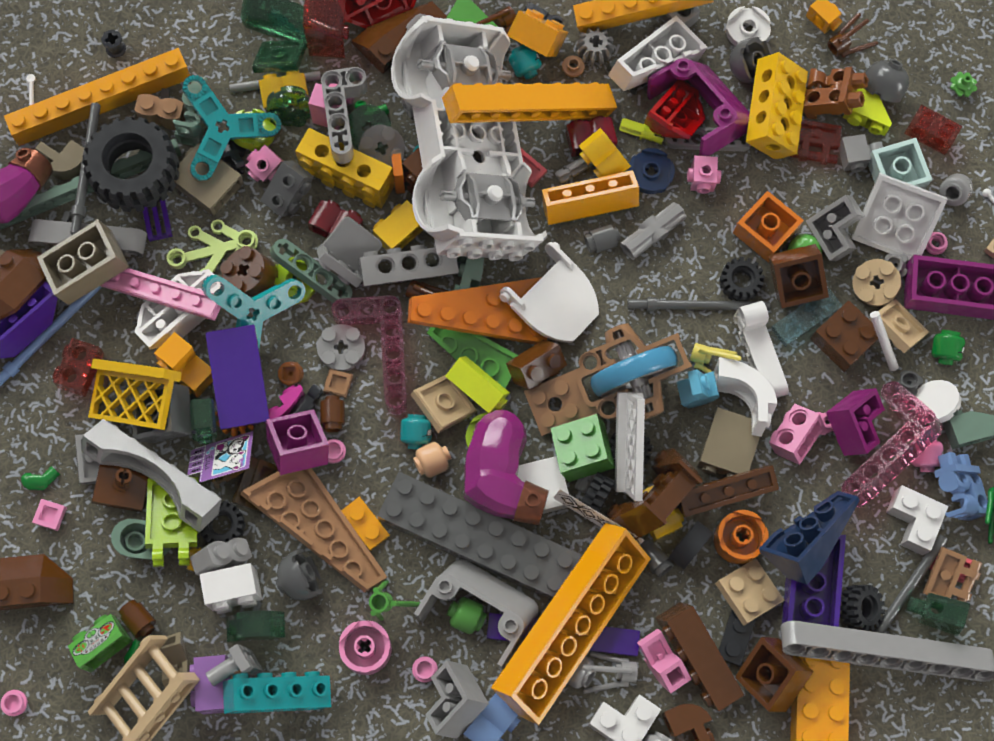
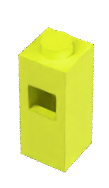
M467 356L459 357L445 375L446 378L488 413L502 410L508 403L506 397L510 392Z

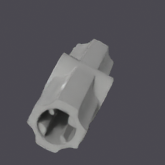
M673 202L656 216L648 217L636 232L621 242L620 246L623 252L634 260L649 247H655L657 245L656 242L660 239L664 240L672 229L686 219L687 216L684 209L679 204Z

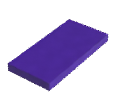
M255 325L206 332L220 429L225 430L266 423V420L270 419Z

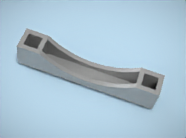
M102 419L83 435L81 451L101 465L129 468L153 479L172 498L179 518L198 532L203 530L219 514L222 499L215 492L209 491L194 478L178 470L175 465L169 464L160 458L157 453L141 445L135 438L129 437L116 425Z

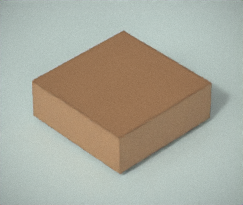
M330 369L323 393L347 399L353 374Z

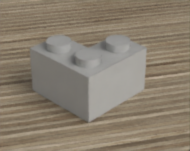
M844 195L806 220V223L829 261H838L857 249L845 229L865 215L853 196Z
M446 660L431 677L441 698L425 715L436 735L457 739L489 703L469 667Z

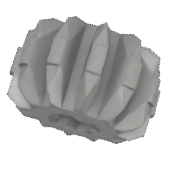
M599 27L595 31L588 28L586 33L581 32L579 40L576 42L578 57H582L584 63L590 60L592 67L595 61L602 66L604 60L609 62L611 54L614 52L613 37H608L607 30L601 33Z

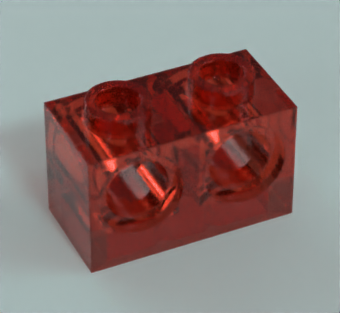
M921 104L904 134L917 138V141L945 155L963 126Z
M72 338L63 350V360L60 366H57L53 373V383L59 389L86 397L97 369L91 368L93 359L102 360L104 352L99 346ZM86 352L85 358L77 360V356L80 353ZM77 374L73 382H67L70 375Z

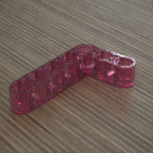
M374 296L336 300L331 310L334 321L337 324L350 326L380 324L386 408L392 414L403 413L407 408L402 308L399 299L395 296ZM389 306L397 308L394 313L385 312V309ZM364 308L373 309L372 313L368 315L361 313ZM342 309L349 311L346 316L337 315L338 311ZM389 329L398 330L395 336L386 334ZM392 351L400 354L396 359H390L387 355ZM393 374H398L401 376V379L398 382H391L388 380V378ZM394 397H399L403 401L400 405L393 406L390 404V400Z
M895 381L887 382L883 385L881 396L890 410L905 421L906 424L842 484V492L852 495L856 490H860L855 495L860 500L856 507L867 505L933 443L943 430L936 414L900 383ZM932 422L931 425L924 427L927 423ZM914 439L913 442L906 444L909 440ZM896 456L895 459L888 461L891 457ZM874 473H878L874 478H870Z

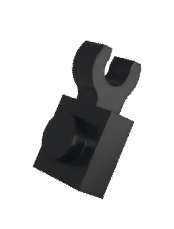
M230 139L221 156V160L224 162L230 161L231 167L234 170L244 174L243 167H245V163L241 157L244 156L245 150Z

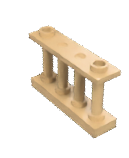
M148 635L140 642L139 648L104 692L94 700V704L88 710L90 716L107 715L122 735V741H151L200 681L194 672H177L164 656L160 648L168 640L165 635ZM152 658L169 679V684L163 692L144 669ZM136 678L140 680L154 699L153 704L147 711L129 688ZM121 697H123L138 717V723L132 730L114 707Z

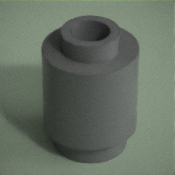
M611 224L591 230L589 234L584 235L589 253H599L617 247L618 241L621 240L617 227L613 228Z

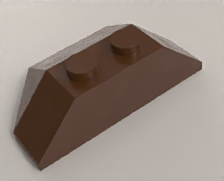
M34 249L6 250L0 256V320L16 313L47 280L37 259L42 253Z
M45 554L0 558V611L74 604L73 578Z

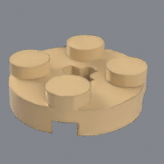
M872 259L857 267L853 276V289L856 296L862 302L872 307H882L893 301L901 290V276L891 262L883 259ZM874 277L884 280V283L880 284L879 289H875L874 285L870 286V282L874 281Z

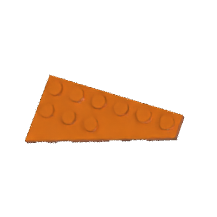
M542 277L411 297L409 299L407 323L536 345L542 340H547V337L533 330L499 296L500 290L506 286L522 298Z

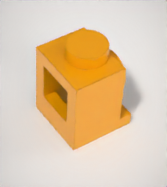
M816 0L810 5L806 17L824 34L830 29L832 31L836 30L843 22L840 19L842 13L838 7L828 0Z

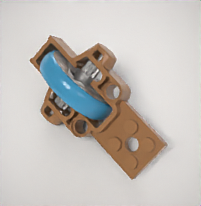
M628 323L620 324L606 331V344L582 354L579 359L580 368L546 381L536 388L524 391L541 436L550 434V428L594 414H600V416L608 420L616 419V409L612 415H606L603 407L607 402H613L617 408V392H630V388H632L633 392L643 393V398L645 399L644 420L661 414L664 411L661 381L693 369L680 341V335L676 333L646 346ZM631 342H633L639 348L636 350L637 355ZM676 343L684 362L682 366L677 367V354L672 347L666 345ZM616 348L620 362L617 359L610 358L609 351ZM589 357L597 359V366L592 370H588L585 366V362ZM592 376L590 382L593 392L598 397H604L594 402L591 401L584 384V379ZM649 384L653 385V394L651 392ZM555 397L562 401V407L558 411H552L549 407L551 399Z

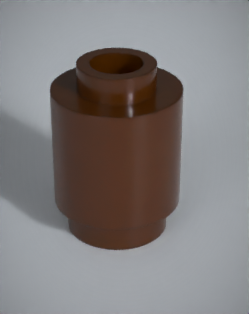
M326 396L325 400L320 401V425L323 426L324 432L335 433L343 431V426L345 425V401L340 400L339 396Z
M135 599L131 600L119 610L121 621L135 638H145L155 630L156 620L141 602L137 603Z

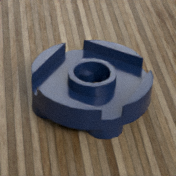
M646 148L636 156L634 155L629 163L631 167L628 171L633 170L639 191L642 193H662L673 181L675 166L662 150ZM649 167H654V171L657 174L651 176L645 170H649Z

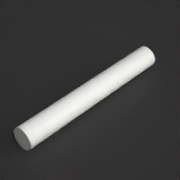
M874 311L870 314V318L889 370L896 371L899 366L880 313Z

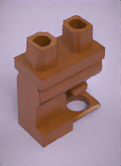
M845 67V69H832L831 74L827 76L824 72L812 68L808 77L803 112L806 117L817 119V115L821 114L840 115L844 113L845 115H851L853 108L863 107L865 101L862 91H856L857 89L868 87L869 79L866 73H855L852 67Z

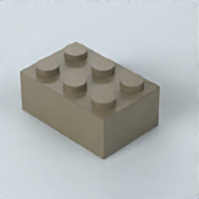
M98 219L37 257L53 294L68 305L129 268L112 230Z

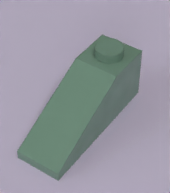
M958 410L953 413L954 416L950 420L942 423L952 450L994 439V415L975 411L963 413L962 410Z

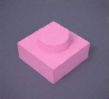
M41 499L32 523L58 531L67 507Z

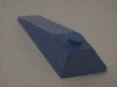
M841 491L835 492L815 505L814 511L806 517L798 516L793 520L795 524L786 530L780 528L775 531L759 548L760 553L784 576L807 585L824 566L859 503V497Z

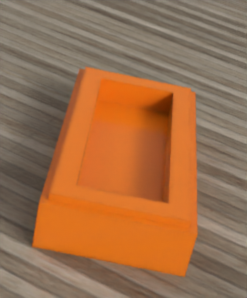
M401 153L392 154L395 190L397 194L405 193Z

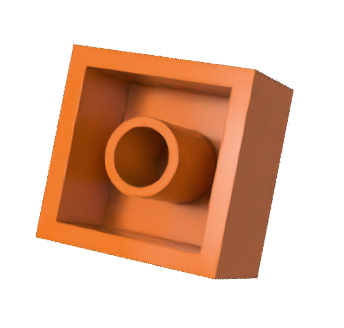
M767 191L739 220L733 234L769 263L768 255L778 253L797 233L804 220Z

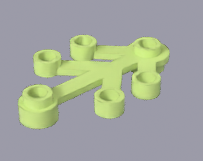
M219 219L211 223L212 232L217 235L224 234L232 240L223 242L203 232L199 226H191L188 229L189 238L193 241L199 240L209 246L186 253L178 248L172 249L167 254V262L173 269H182L188 262L212 256L205 268L200 271L209 269L214 273L226 252L236 251L243 246L256 249L258 237L251 230L238 232L225 225ZM216 224H221L222 228L220 230H215L214 226ZM194 230L199 231L197 236H192L191 233ZM244 239L251 240V243L248 245L242 244ZM176 257L182 258V261L178 264L174 263Z

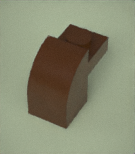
M682 704L661 713L672 738L691 730L695 741H715L709 728L705 729L703 725L711 721L712 718L702 707L695 704Z

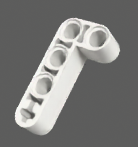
M759 301L739 307L734 315V323L738 325L740 330L738 334L742 345H745L748 353H746L750 366L769 381L774 389L776 398L788 395L787 381L766 328L769 315L765 303Z

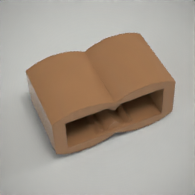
M151 94L138 95L134 109L138 118H145L149 124L154 122L159 126L162 125L174 131L176 128L173 120L185 122L184 113L186 109L183 102L174 98L160 99Z

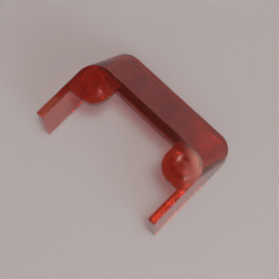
M305 0L303 28L309 56L345 58L344 39L349 38V25H345L344 20L346 0Z

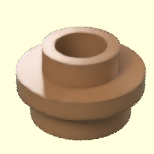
M572 55L564 59L562 70L567 76L578 77L584 72L585 64L580 57ZM575 63L577 67L573 68L570 64Z

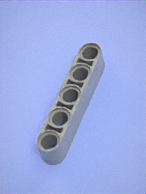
M33 220L28 245L37 248V246H45V249L53 248L72 236L70 234L72 222ZM82 223L81 229L85 228L89 224ZM107 226L112 230L124 256L139 255L138 258L143 257L147 238L145 231L136 228Z

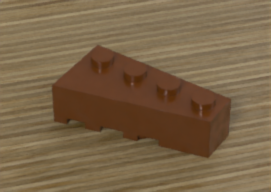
M679 602L655 617L664 635L674 647L675 654L688 669L692 683L695 686L698 685L702 691V694H700L701 699L708 708L712 707L717 711H721L744 696L743 691L692 605Z

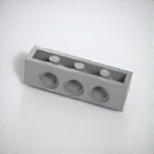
M435 243L433 248L425 249L424 244L410 246L411 251L401 252V248L387 249V254L378 255L377 251L364 252V257L358 259L360 274L363 280L362 287L458 274L457 258L437 255ZM428 254L436 256L437 265L435 267H430L426 264L425 258ZM409 257L414 261L412 270L403 268V258ZM385 260L390 263L391 270L389 273L379 271L378 264L380 261Z

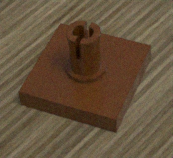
M100 464L91 503L142 512L149 477L129 468Z

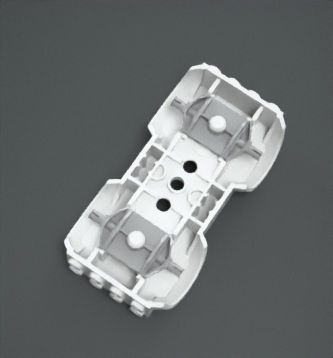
M426 15L422 16L403 36L395 50L391 66V80L395 91L413 108L423 168L413 190L412 204L415 219L425 232L434 237L437 255H446L448 258L465 256L468 259L483 257L489 258V260L509 259V261H519L528 252L535 250V247L544 241L543 238L547 236L545 230L543 233L535 235L530 229L526 217L525 207L533 208L535 206V198L525 197L527 183L532 170L523 162L516 121L450 123L442 100L449 87L456 83L463 85H474L476 83L494 85L502 83V80L509 81L511 79V71L502 70L505 54L511 44L510 39L502 27H495L490 24H475L470 21H455L450 18H435ZM472 130L477 133V138L473 135ZM474 151L481 155L482 163L474 160Z

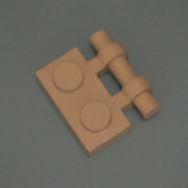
M941 546L922 593L945 603H949L953 594L957 596L954 606L964 609L966 602L970 601L972 597L970 592L975 580H979L981 575L979 570L982 563L973 559L969 568L964 567L967 559L966 556ZM963 574L966 577L961 589L956 588L959 576Z

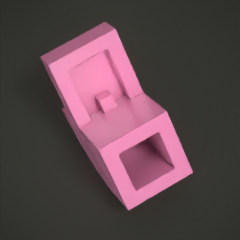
M656 629L637 642L645 657L644 661L658 682L669 693H673L692 680L682 660L672 652L663 633L659 629Z

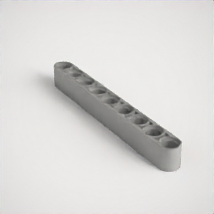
M787 621L780 626L783 652L788 655L980 682L994 680L993 651L988 648L801 621Z

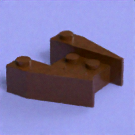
M674 448L666 451L664 449L661 450L653 459L655 463L651 469L658 476L652 482L653 488L649 492L645 491L643 493V501L619 503L618 505L615 503L606 512L607 518L638 536L634 538L635 540L664 526L667 523L666 518L696 484L703 482L696 469Z

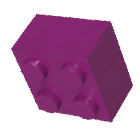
M314 409L266 420V440L280 475L328 464L329 444Z

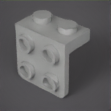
M345 217L317 250L320 260L319 264L327 271L333 270L339 274L338 278L346 285L351 283L357 288L363 281L358 259L364 257V252H378L382 247V242L352 218Z

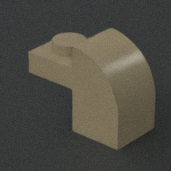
M70 140L60 153L42 141L36 146L35 149L48 159L52 165L53 177L60 180H72L80 175L84 148L73 140Z
M181 632L166 636L168 640L160 648L161 652L177 672H190L191 662ZM162 671V683L164 688H166L169 684V679Z

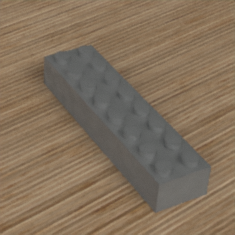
M398 472L377 515L379 522L459 559L467 560L483 570L549 600L553 599L581 557V554L505 519L477 509L472 504L401 472Z

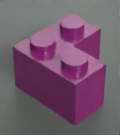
M876 388L852 391L826 412L844 456L867 454L880 443L872 420L885 409Z

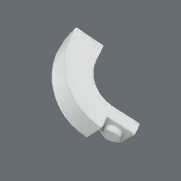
M719 357L714 369L718 392L730 393L745 401L751 411L752 435L762 437L765 428H769L771 424V417L777 406V398L773 387L753 367L737 360Z

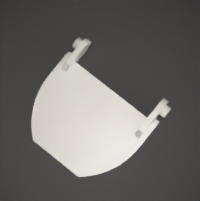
M549 242L545 246V251L556 264L522 298L506 286L500 290L499 297L503 302H507L524 322L537 333L555 341L572 343L599 315L598 301L586 275L560 249V245L557 242Z

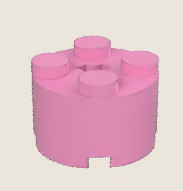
M357 621L347 626L342 632L339 640V653L342 661L351 671L360 675H371L379 672L388 663L392 651L391 641L381 625L374 621ZM370 642V652L364 651L360 653L362 650L360 644L364 643L367 645Z

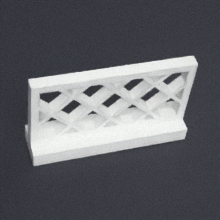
M617 392L615 491L626 492L634 501H643L645 399L642 392Z

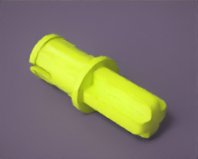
M623 118L619 127L621 132L637 136L639 140L643 138L660 145L662 144L664 138L655 136L656 133L652 132L647 125Z

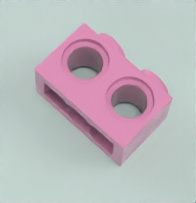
M794 404L791 410L785 414L779 428L772 433L769 443L777 455L800 465L824 429L825 424L819 413Z

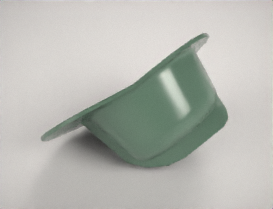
M125 519L120 521L111 533V542L114 549L121 555L131 559L151 560L152 548H145L146 520ZM164 548V556L171 548Z

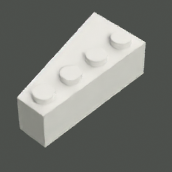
M675 16L619 58L608 76L623 91L647 83L649 76L677 59L686 58L696 62L699 61L708 47Z

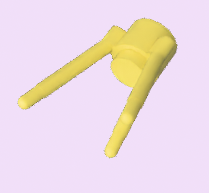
M695 343L690 357V361L695 362L694 368L705 373L712 372V370L704 366V363L709 365L712 355L741 360V356H738V353L735 351L713 348Z

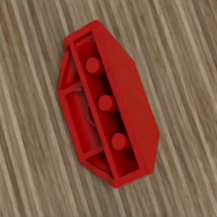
M417 0L335 1L344 21L366 29L371 25L413 9Z
M678 79L649 111L644 124L652 132L663 137L689 140L706 119L699 100V91L684 80Z

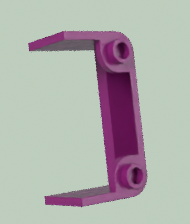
M680 58L648 77L647 97L649 100L671 88L678 79H688L692 86L699 91V94L714 109L713 121L718 127L701 137L699 156H710L747 133L750 112L708 65Z

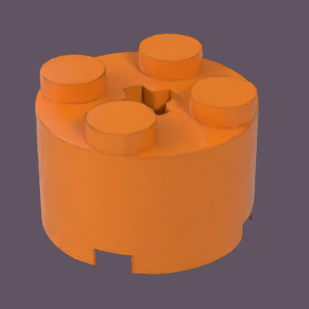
M737 510L724 517L716 527L714 546L717 553L724 560L732 564H746L761 554L759 548L769 538L768 530L756 513L749 510ZM738 533H741L742 538L745 539L743 542L739 541V537L736 536Z

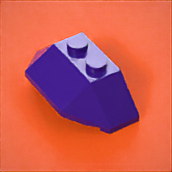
M46 282L16 313L0 320V359L16 357L52 325L58 297L53 294L50 285Z

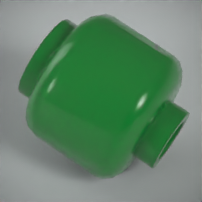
M941 330V333L934 336L931 355L938 359L939 364L952 366L953 361H960L963 358L965 339L960 336V332Z

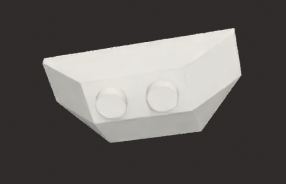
M209 269L178 274L170 281L202 290L203 281L214 274ZM215 282L211 285V293L219 292V289H221L220 282ZM145 301L141 305L134 332L150 349L159 348L174 332L183 338L206 318L151 301Z

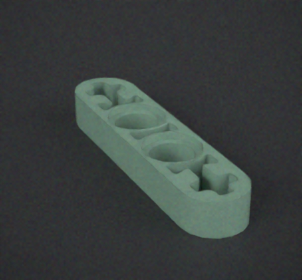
M279 239L271 246L270 255L274 261L333 304L343 305L352 297V289L349 285L343 283L331 271L329 272L324 269L319 262L290 241ZM281 247L285 249L283 255L279 253ZM291 255H295V257L290 262L289 259L291 258ZM296 261H304L307 265V270H300L296 265ZM316 274H321L326 278L325 285H321L316 281ZM333 283L332 289L328 290L327 288ZM338 290L343 291L342 297L338 296Z

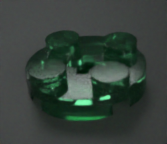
M298 86L281 87V91L275 94L273 91L268 96L266 101L267 113L270 112L277 115L283 126L302 127L306 124V120L311 117L308 104L311 96L307 95L305 89ZM289 104H293L294 106L292 108H286L289 106Z
M361 105L348 116L352 145L358 148L360 138L364 133L362 126H366V122H371V126L383 124L392 127L386 113L374 105ZM382 142L377 143L378 147L375 151L384 146Z

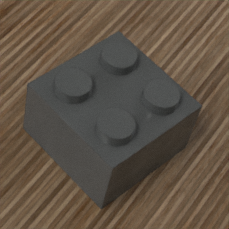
M174 383L165 430L133 425V438L141 442L158 443L192 435L189 387ZM161 384L155 390L158 398L163 394L164 384ZM147 388L138 390L139 393H140V395H141L144 391H146ZM131 393V400L133 403L135 401V398ZM151 396L144 401L147 409L154 403ZM139 406L132 412L135 419L142 414ZM156 409L150 416L153 422L157 424L159 412Z

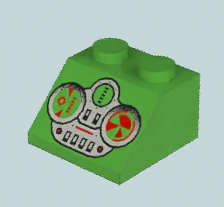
M105 614L99 617L93 623L94 627L87 632L84 630L75 635L72 639L73 642L68 645L73 659L80 669L90 673L133 641L119 620L112 614L108 616Z

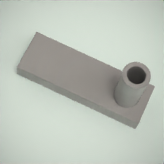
M236 644L228 649L231 657L206 672V676L210 683L216 686L239 670L254 677L259 673H263L264 670L251 649Z

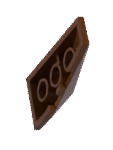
M431 1L367 27L351 43L383 74L392 66L395 50L407 31L406 26L416 15L425 14L446 19L447 16Z

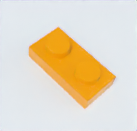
M360 496L341 510L370 551L390 536Z

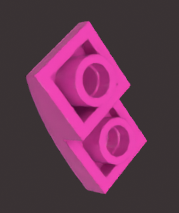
M301 385L297 387L290 386L282 392L283 395L279 396L283 405L269 409L270 419L290 413L299 399L305 395Z

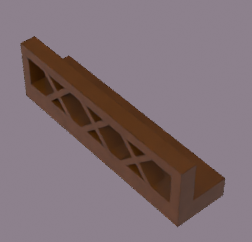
M767 465L693 487L677 508H679L684 517H688L779 490L773 465Z

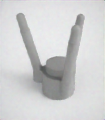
M590 652L592 657L618 664H615V667L582 666V669L586 671L615 673V679H620L616 682L585 688L583 690L585 694L616 687H629V682H637V662H629V658H618L602 653Z

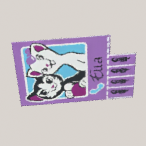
M253 431L192 450L187 476L200 472V483L248 469Z

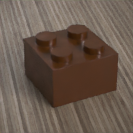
M816 244L768 255L776 298L781 308L829 297L822 253Z
M848 300L815 331L810 340L845 372L878 341V337L873 323Z
M761 637L735 678L769 712H786L814 671L798 656L785 654L782 648V641L779 638Z

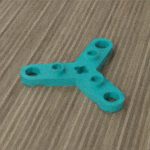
M198 75L188 76L183 82L182 90L184 95L208 128L190 165V173L198 181H206L212 177L230 139L273 137L281 129V120L274 113L228 114L205 80ZM192 81L198 82L201 85V91L197 94L191 93L188 89V84ZM265 119H272L276 124V128L272 131L265 130L263 128V121ZM224 121L229 130H224L220 133L216 123L221 124ZM198 163L208 165L209 172L206 175L197 174L195 166Z
M210 275L202 284V291L206 297L237 318L236 327L255 325L259 348L263 321L299 303L304 298L306 292L302 282L291 278L252 298L219 275ZM215 282H220L221 289H219V292L211 293V285ZM296 285L298 287L297 294L295 293L293 297H289L288 291L290 287ZM250 308L256 310L253 312L252 318L247 316L250 313Z

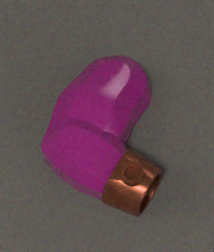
M19 149L16 152V157L6 167L0 169V223H8L18 216L31 202L36 192L42 189L53 172L52 165L48 159L34 149Z
M496 410L484 415L476 423L465 457L464 498L477 509L491 515L514 519L517 522L539 525L549 490L529 481L523 482L517 477L519 459L527 442V434L524 425L515 414L507 410Z

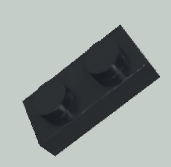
M733 610L730 612L718 650L726 662L740 667L756 619L743 626Z

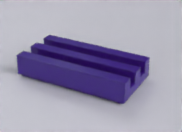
M160 199L166 233L163 234L157 206L152 208L157 235H153L148 206L144 207L143 215L150 242L173 237L166 200L162 201Z

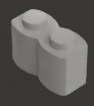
M233 538L228 542L215 541L192 555L190 560L195 575L200 576L203 573L239 566L250 559L252 553L246 539Z

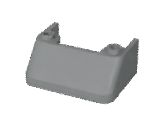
M464 559L456 560L434 580L414 615L418 621L423 623L437 599L443 601L451 600L456 596L460 588L503 612V615L498 622V630L503 638L510 641L497 663L499 669L503 671L539 615L538 605L532 598Z

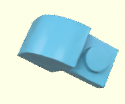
M696 369L688 372V379L677 381L681 405L686 408L701 406L719 398L713 371L703 374Z

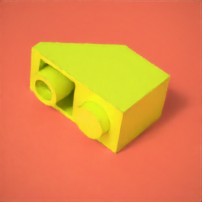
M863 88L857 89L856 92L862 91L864 94V106L853 108L852 114H844L843 118L853 126L860 125L867 128L874 135L885 136L892 122L880 96L875 93L872 95Z

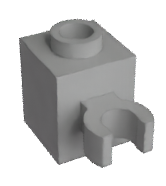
M865 134L842 137L838 149L844 171L851 170L852 173L863 171L871 160V151L882 148V142L868 145Z

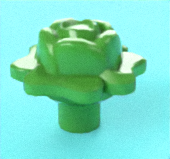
M958 72L955 77L950 79L952 83L950 89L955 91L957 96L961 97L964 95L969 97L972 92L977 90L975 86L977 80L972 78L970 73L963 74Z

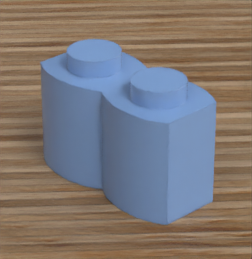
M495 693L488 702V706L476 717L463 734L471 741H504L501 737L506 730L512 732L521 720Z

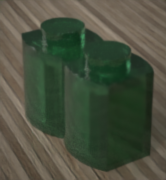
M211 398L191 400L192 439L197 441L198 444L212 443V440L217 438L215 402Z

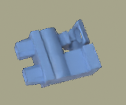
M948 452L938 456L941 468L935 470L934 473L935 477L939 478V486L943 491L950 492L953 495L951 497L952 502H960L961 505L960 509L946 512L945 515L950 518L966 521L986 516L988 500L982 480L977 475L981 473L979 466L971 465L968 454L956 456L955 453Z

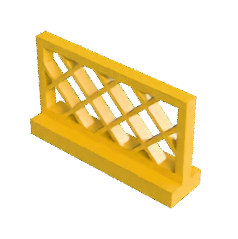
M93 359L91 368L97 369L88 415L89 418L165 430L174 381L180 382L182 372L165 368ZM105 376H108L111 384L104 389ZM126 380L129 387L122 392L119 385ZM144 382L147 390L140 395L137 387ZM161 384H164L163 394L158 398L155 390ZM115 391L117 398L111 403L108 395ZM132 393L135 401L129 406L126 398ZM151 396L154 403L147 409L144 401ZM103 401L106 409L101 414H98L99 405ZM121 404L124 412L117 416L115 408ZM139 406L142 414L135 419L132 412ZM156 409L159 412L157 424L153 422L150 416Z

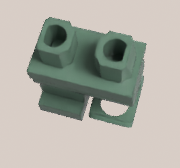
M202 77L208 85L207 78ZM192 81L191 84H188V89L191 93L197 94L201 91V85L198 82ZM183 93L182 101L186 109L184 113L185 122L173 120L176 128L174 135L177 143L196 146L198 143L201 144L206 125Z

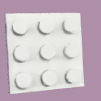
M879 173L862 211L865 216L858 221L851 239L893 255L905 254L908 256V260H910L913 255L923 254L948 199L947 197Z

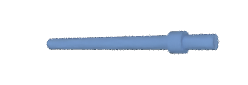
M101 286L69 305L52 322V325L31 342L12 362L8 361L2 367L4 370L0 373V386L10 377L13 378L20 371L19 368L101 289Z

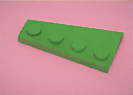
M430 327L427 334L456 361L459 357L467 356L501 386L507 389L512 377L506 363L518 356L517 354L482 335Z

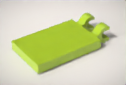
M192 477L199 483L198 477ZM148 478L145 548H152L153 567H164V548H178L179 566H190V547H197L198 531L179 518L177 508L169 494L153 479Z

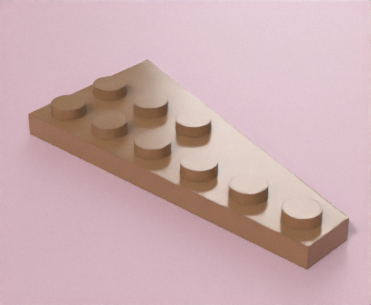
M312 468L280 475L279 471L241 492V496L366 593L386 580V574Z

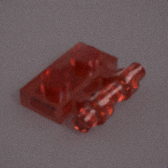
M802 120L798 143L801 144V149H798L796 155L790 157L799 158V161L804 162L807 160L818 161L822 165H827V163L836 164L838 155L829 154L830 149L838 150L842 126ZM809 146L819 147L821 152L809 151Z

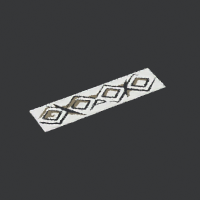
M561 489L553 497L601 528L605 523L622 527ZM629 531V533L633 536V538L638 537V536H636L635 534H633L632 532ZM641 538L636 539L639 545L645 541Z

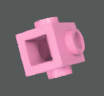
M264 145L259 151L255 149L247 157L249 162L245 166L250 169L247 173L255 181L259 182L261 179L263 182H266L268 179L272 180L283 160L268 146ZM265 161L266 167L261 169V164Z
M694 156L691 168H688L687 182H691L690 191H697L701 194L714 192L716 184L721 182V170H717L718 157Z

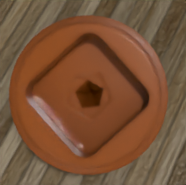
M285 362L279 367L278 378L284 385H297L303 379V368L297 362Z

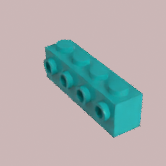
M320 671L305 672L304 676H297L296 672L281 673V677H273V673H259L257 678H248V673L233 674L232 679L223 681L224 714L321 710L331 707L330 675L320 676Z

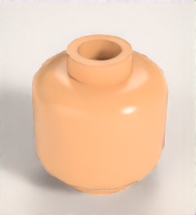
M432 442L417 449L416 457L413 458V461L421 476L425 475L427 478H432L448 470V460L451 459V456L446 446L441 447L437 442Z

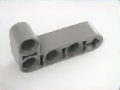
M359 67L326 71L321 77L332 156L339 164L349 163L354 155L346 99L363 96L367 91L366 74ZM355 80L361 81V82L358 83V84H353V83H352V82L355 81ZM330 84H338L335 87H329ZM336 104L341 105L339 108L336 109L331 108L333 105ZM336 126H343V127H344V128L341 129V130H335V129H334ZM343 142L344 150L340 151L339 143Z

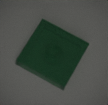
M306 40L262 42L252 65L253 73L298 71L307 49Z

